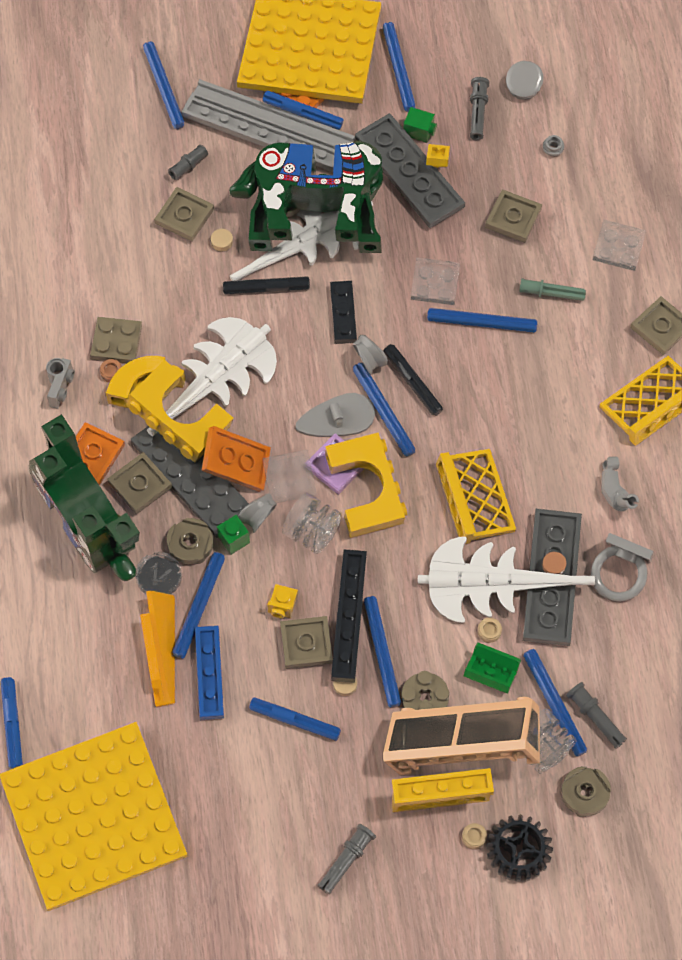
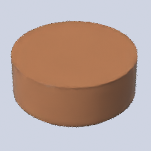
M114 359L104 361L100 366L102 379L110 382L115 373L122 367L121 363Z
M550 552L544 557L542 568L545 573L563 574L566 568V559L561 553Z

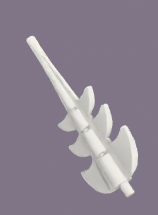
M301 209L296 215L306 222V226L302 227L290 221L293 234L292 241L284 240L274 247L272 251H268L250 265L230 275V279L232 281L241 280L257 270L298 252H302L312 266L317 259V244L323 245L328 250L330 258H334L340 248V241H336L335 235L339 211L321 213L320 211ZM352 242L354 250H357V242Z
M233 317L218 319L209 324L207 329L219 335L225 345L221 346L211 341L194 344V350L204 354L209 363L205 364L193 359L182 361L181 365L190 370L196 378L171 405L166 414L171 419H174L211 392L227 407L230 400V391L225 383L226 381L235 384L241 391L242 396H246L250 384L246 367H250L259 373L264 384H267L274 375L277 363L275 350L269 341L266 340L265 336L271 331L270 327L265 324L259 329L253 327L247 321ZM150 427L147 429V432L151 436H154L158 432L156 429L154 430Z
M457 537L442 544L432 557L429 575H418V584H429L430 598L438 612L447 619L457 623L465 622L461 610L462 601L465 596H470L476 610L491 618L492 613L489 607V599L492 593H497L500 603L506 610L515 613L513 606L514 591L566 585H595V576H569L514 569L515 547L508 549L501 556L498 566L493 567L490 563V553L493 548L492 542L480 547L473 555L470 564L465 563L463 560V548L467 541L466 537Z

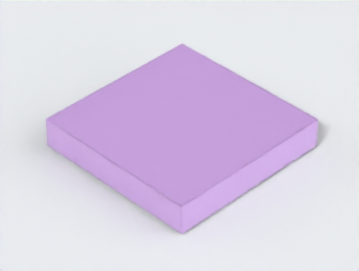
M334 434L304 464V467L339 495L365 468H354L335 474L330 473L325 456V446L344 441L337 434Z

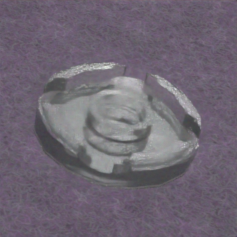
M155 552L152 555L143 557L137 564L136 582L140 590L145 594L146 591L150 590L172 594L181 584L182 572L179 562L168 553Z

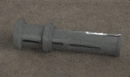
M475 77L471 80L473 89L470 95V102L473 105L470 138L473 140H481L484 137L485 105L489 100L487 88L490 84V81L484 77Z
M580 682L566 696L568 699L572 698L580 708V713L587 714L613 744L614 748L617 749L627 738L598 706V699L596 697L593 698L584 688L585 684Z
M358 824L356 827L357 831L349 841H345L343 846L345 849L321 882L318 883L317 886L322 891L326 890L325 893L329 895L332 893V890L356 857H362L364 854L363 850L370 840L376 838V835L362 824Z

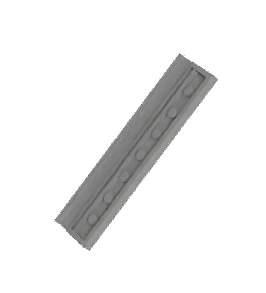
M199 79L198 86L194 93L192 92L182 110V117L263 147L273 143L313 145L316 166L333 172L335 145L356 140L354 135Z

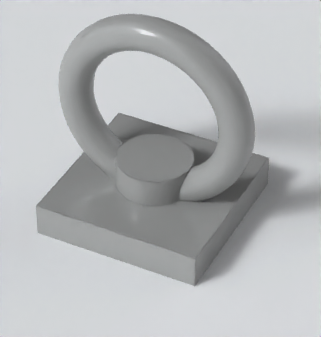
M609 533L606 543L611 547L606 548L597 555L592 564L591 576H595L594 587L604 598L617 602L627 601L636 597L643 590L648 574L644 560L651 562L654 552ZM615 555L637 566V581L631 589L625 592L611 591L601 580V567L611 556Z

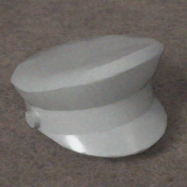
M531 61L515 63L508 70L506 77L509 92L517 99L522 100L534 97L540 91L544 80L541 68Z
M360 335L358 340L353 343L356 352L370 375L375 368L387 365L388 359L385 353L366 335Z
M264 494L248 504L238 517L242 523L249 524L253 528V533H255L263 521L275 509L277 503L272 499L271 494Z

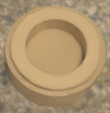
M226 229L214 231L211 235L212 247L217 251L229 250L233 245L231 232Z
M486 618L480 622L478 635L481 640L493 643L501 636L502 626L498 620Z
M355 677V683L333 681L334 690L341 696L352 695L357 689V678Z
M472 823L464 828L462 840L466 847L479 849L486 843L487 832L482 825Z

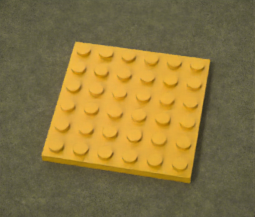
M256 0L238 74L237 87L363 104L381 12V2L367 0Z
M137 722L0 773L3 788L48 911L188 857Z

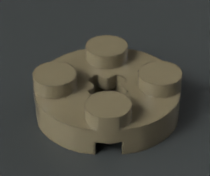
M196 518L183 519V522L177 525L175 523L167 534V546L170 556L184 564L203 563L206 557L210 555L214 544L213 535L208 525ZM190 537H194L195 544L189 546L184 542L185 539L189 540Z
M421 671L419 674L411 676L403 686L401 695L403 708L421 710L447 707L449 689L444 680L428 671ZM429 692L431 700H420V693ZM439 716L420 717V719L418 720H432L438 718Z
M583 766L570 771L566 775L561 788L562 799L565 805L580 817L600 813L606 807L611 791L610 782L603 772ZM581 787H590L592 789L590 792L591 796L581 795Z

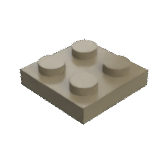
M176 187L155 217V224L193 242L214 211V204Z
M502 189L486 221L485 228L526 243L542 210V204Z
M660 296L631 323L630 328L662 355H665L682 339V313Z
M97 317L90 354L91 360L106 361L114 359L120 363L127 364L136 359L142 321Z
M144 452L107 478L111 487L135 514H138L172 488V483Z
M327 616L280 621L286 669L333 663Z

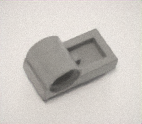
M53 358L46 365L48 378L52 384L47 398L49 406L56 409L59 408L61 401H65L67 385L73 381L75 374L71 360L64 358ZM55 371H62L59 374H54Z

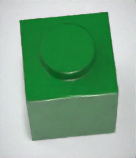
M410 107L403 129L412 139L427 143L430 135L434 136L436 132L435 114Z
M237 515L217 526L218 538L230 555L250 543L249 531Z

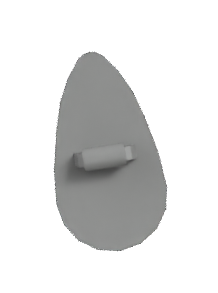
M346 393L310 409L296 422V430L299 433L314 437H332L334 434L338 436L359 434L366 431L372 425L375 417L374 406L364 395Z

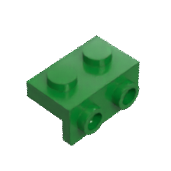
M476 643L463 676L508 694L517 675L521 659L484 644Z

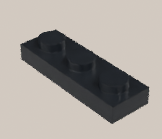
M352 280L330 282L335 344L354 343L357 340Z

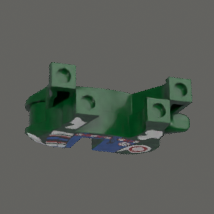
M363 141L335 145L333 175H316L313 145L273 143L263 148L258 154L256 161L243 171L239 179L229 189L230 196L248 199L256 192L258 187V196L250 213L248 236L250 251H272V240L292 241L291 223L285 213L289 207L308 211H339L335 227L336 241L357 242L360 253H382L381 236L375 228V215L371 204L383 182L382 157L379 151L371 144Z
M61 414L41 426L48 450L29 461V473L50 509L55 507L62 517L64 531L93 573H97L110 564L114 573L122 581H129L136 576V568L126 554L136 548L135 543L139 541L140 532L127 513L122 516L116 513L107 496L83 462L75 433Z

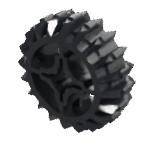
M521 814L518 815L517 821L514 820L513 816H509L508 824L505 820L501 819L499 821L500 827L494 825L492 828L494 834H488L487 839L490 842L486 844V849L490 852L487 853V858L495 859L492 861L491 867L496 868L500 866L498 874L502 875L506 871V879L508 880L511 879L512 875H516V881L520 882L521 875H524L526 881H530V873L538 877L540 875L539 869L545 871L547 868L544 862L550 863L552 857L548 854L553 852V847L549 846L552 838L544 837L548 832L546 828L539 830L541 826L540 821L534 825L531 824V816L527 818V822L523 821ZM521 831L517 837L512 838L508 836L504 838L508 833ZM528 834L536 840L539 850H536L535 846L528 842ZM523 839L522 851L515 857L517 844L520 845ZM499 846L504 847V850L511 854L510 862L503 857ZM522 859H535L530 864L518 865Z

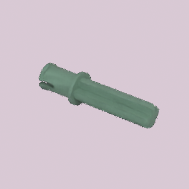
M521 278L520 293L537 294L539 297L547 295L580 301L585 299L586 290L583 288L543 283L544 280L540 282Z

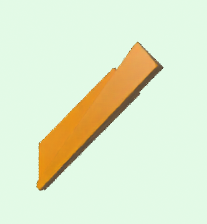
M150 590L146 591L149 613L140 614L155 706L157 708L175 703V656H173V649L175 647V597L171 594Z

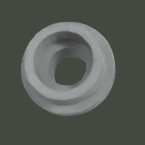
M551 135L544 140L543 150L550 156H558L564 150V142L559 136Z

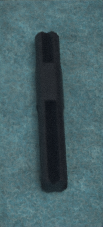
M308 276L223 282L224 294L306 290L310 288Z
M389 344L384 348L383 352L429 412L435 416L442 412L443 407L395 345Z

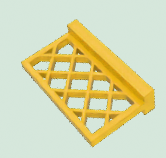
M667 356L600 403V408L629 435V440L635 446L682 413V388L675 387L676 380H682V367L670 356ZM669 365L674 370V374L660 373V370ZM646 379H657V386H643V382ZM660 379L673 380V387L659 386ZM629 391H640L639 398H626V394ZM643 391L656 392V398L642 399ZM659 392L672 393V397L668 400H659L658 394ZM613 403H623L622 411L612 410L608 406ZM625 404H639L638 412L625 411ZM641 404L655 405V409L651 412H641ZM624 417H638L637 422L632 426L624 422Z
M484 449L450 455L449 452L440 453L436 467L458 536L467 538L465 544H470L471 540L514 533L516 526L491 450ZM486 456L488 462L486 469L474 462L476 458ZM462 461L468 467L462 472L455 468L454 462ZM470 467L482 473L479 480L467 475ZM484 475L493 479L495 485L492 489L481 483ZM463 479L475 485L471 492L462 488L461 482ZM477 487L489 493L485 501L473 494ZM491 495L500 500L501 506L499 509L487 503ZM469 499L481 505L477 513L468 508L467 503ZM484 507L495 513L492 521L480 515ZM497 516H500L507 520L508 526L500 527L494 521ZM476 519L488 526L485 531L476 532L474 527Z
M491 769L393 779L392 811L401 812L490 801V795H494Z

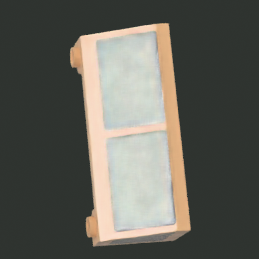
M519 697L516 701L415 710L413 708H403L400 712L392 713L383 752V761L399 775L411 774V768L419 770V766L504 758H509L512 762L517 761V758H527V764L540 763L539 706L529 697Z

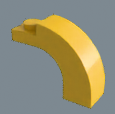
M140 357L122 366L112 377L107 388L108 404L128 408L126 403L129 394L166 360L165 357ZM172 365L182 374L176 387L183 388L186 381L185 372L181 368Z

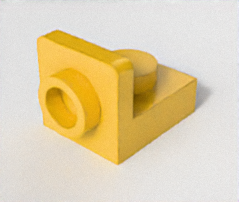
M428 144L426 165L437 168L448 167L450 146Z
M275 584L271 600L267 604L268 613L280 619L284 617L291 618L298 590Z

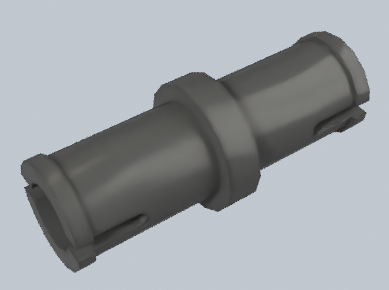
M199 144L188 155L184 154L178 163L168 169L171 178L178 180L188 170H193L199 161L208 156V151L203 145Z

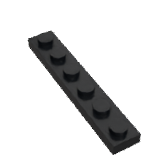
M343 550L331 681L355 683L367 551Z

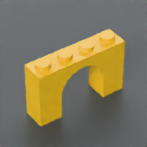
M164 360L129 394L126 405L132 413L143 418L151 429H156L163 435V438L169 444L176 446L184 457L196 462L205 453L209 427L216 426L227 431L234 418L216 404L203 418L195 423L183 424L171 419L164 411L162 400L179 384L182 374Z
M379 432L325 446V456L331 474L354 468H365L375 473L382 484L383 490L375 501L345 510L344 519L350 538L404 524V519L407 515L405 503H400L398 495L401 494L399 483L394 481L392 473H394L392 461L387 460L385 452L388 451L385 439H380Z

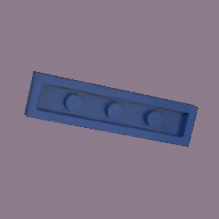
M219 625L195 627L200 720L223 719L224 707Z

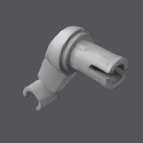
M616 456L608 457L602 464L604 469L601 481L602 494L607 502L617 511L636 508L638 505L634 504V502L639 503L637 495L629 494L619 484L618 471H615L619 468V458Z

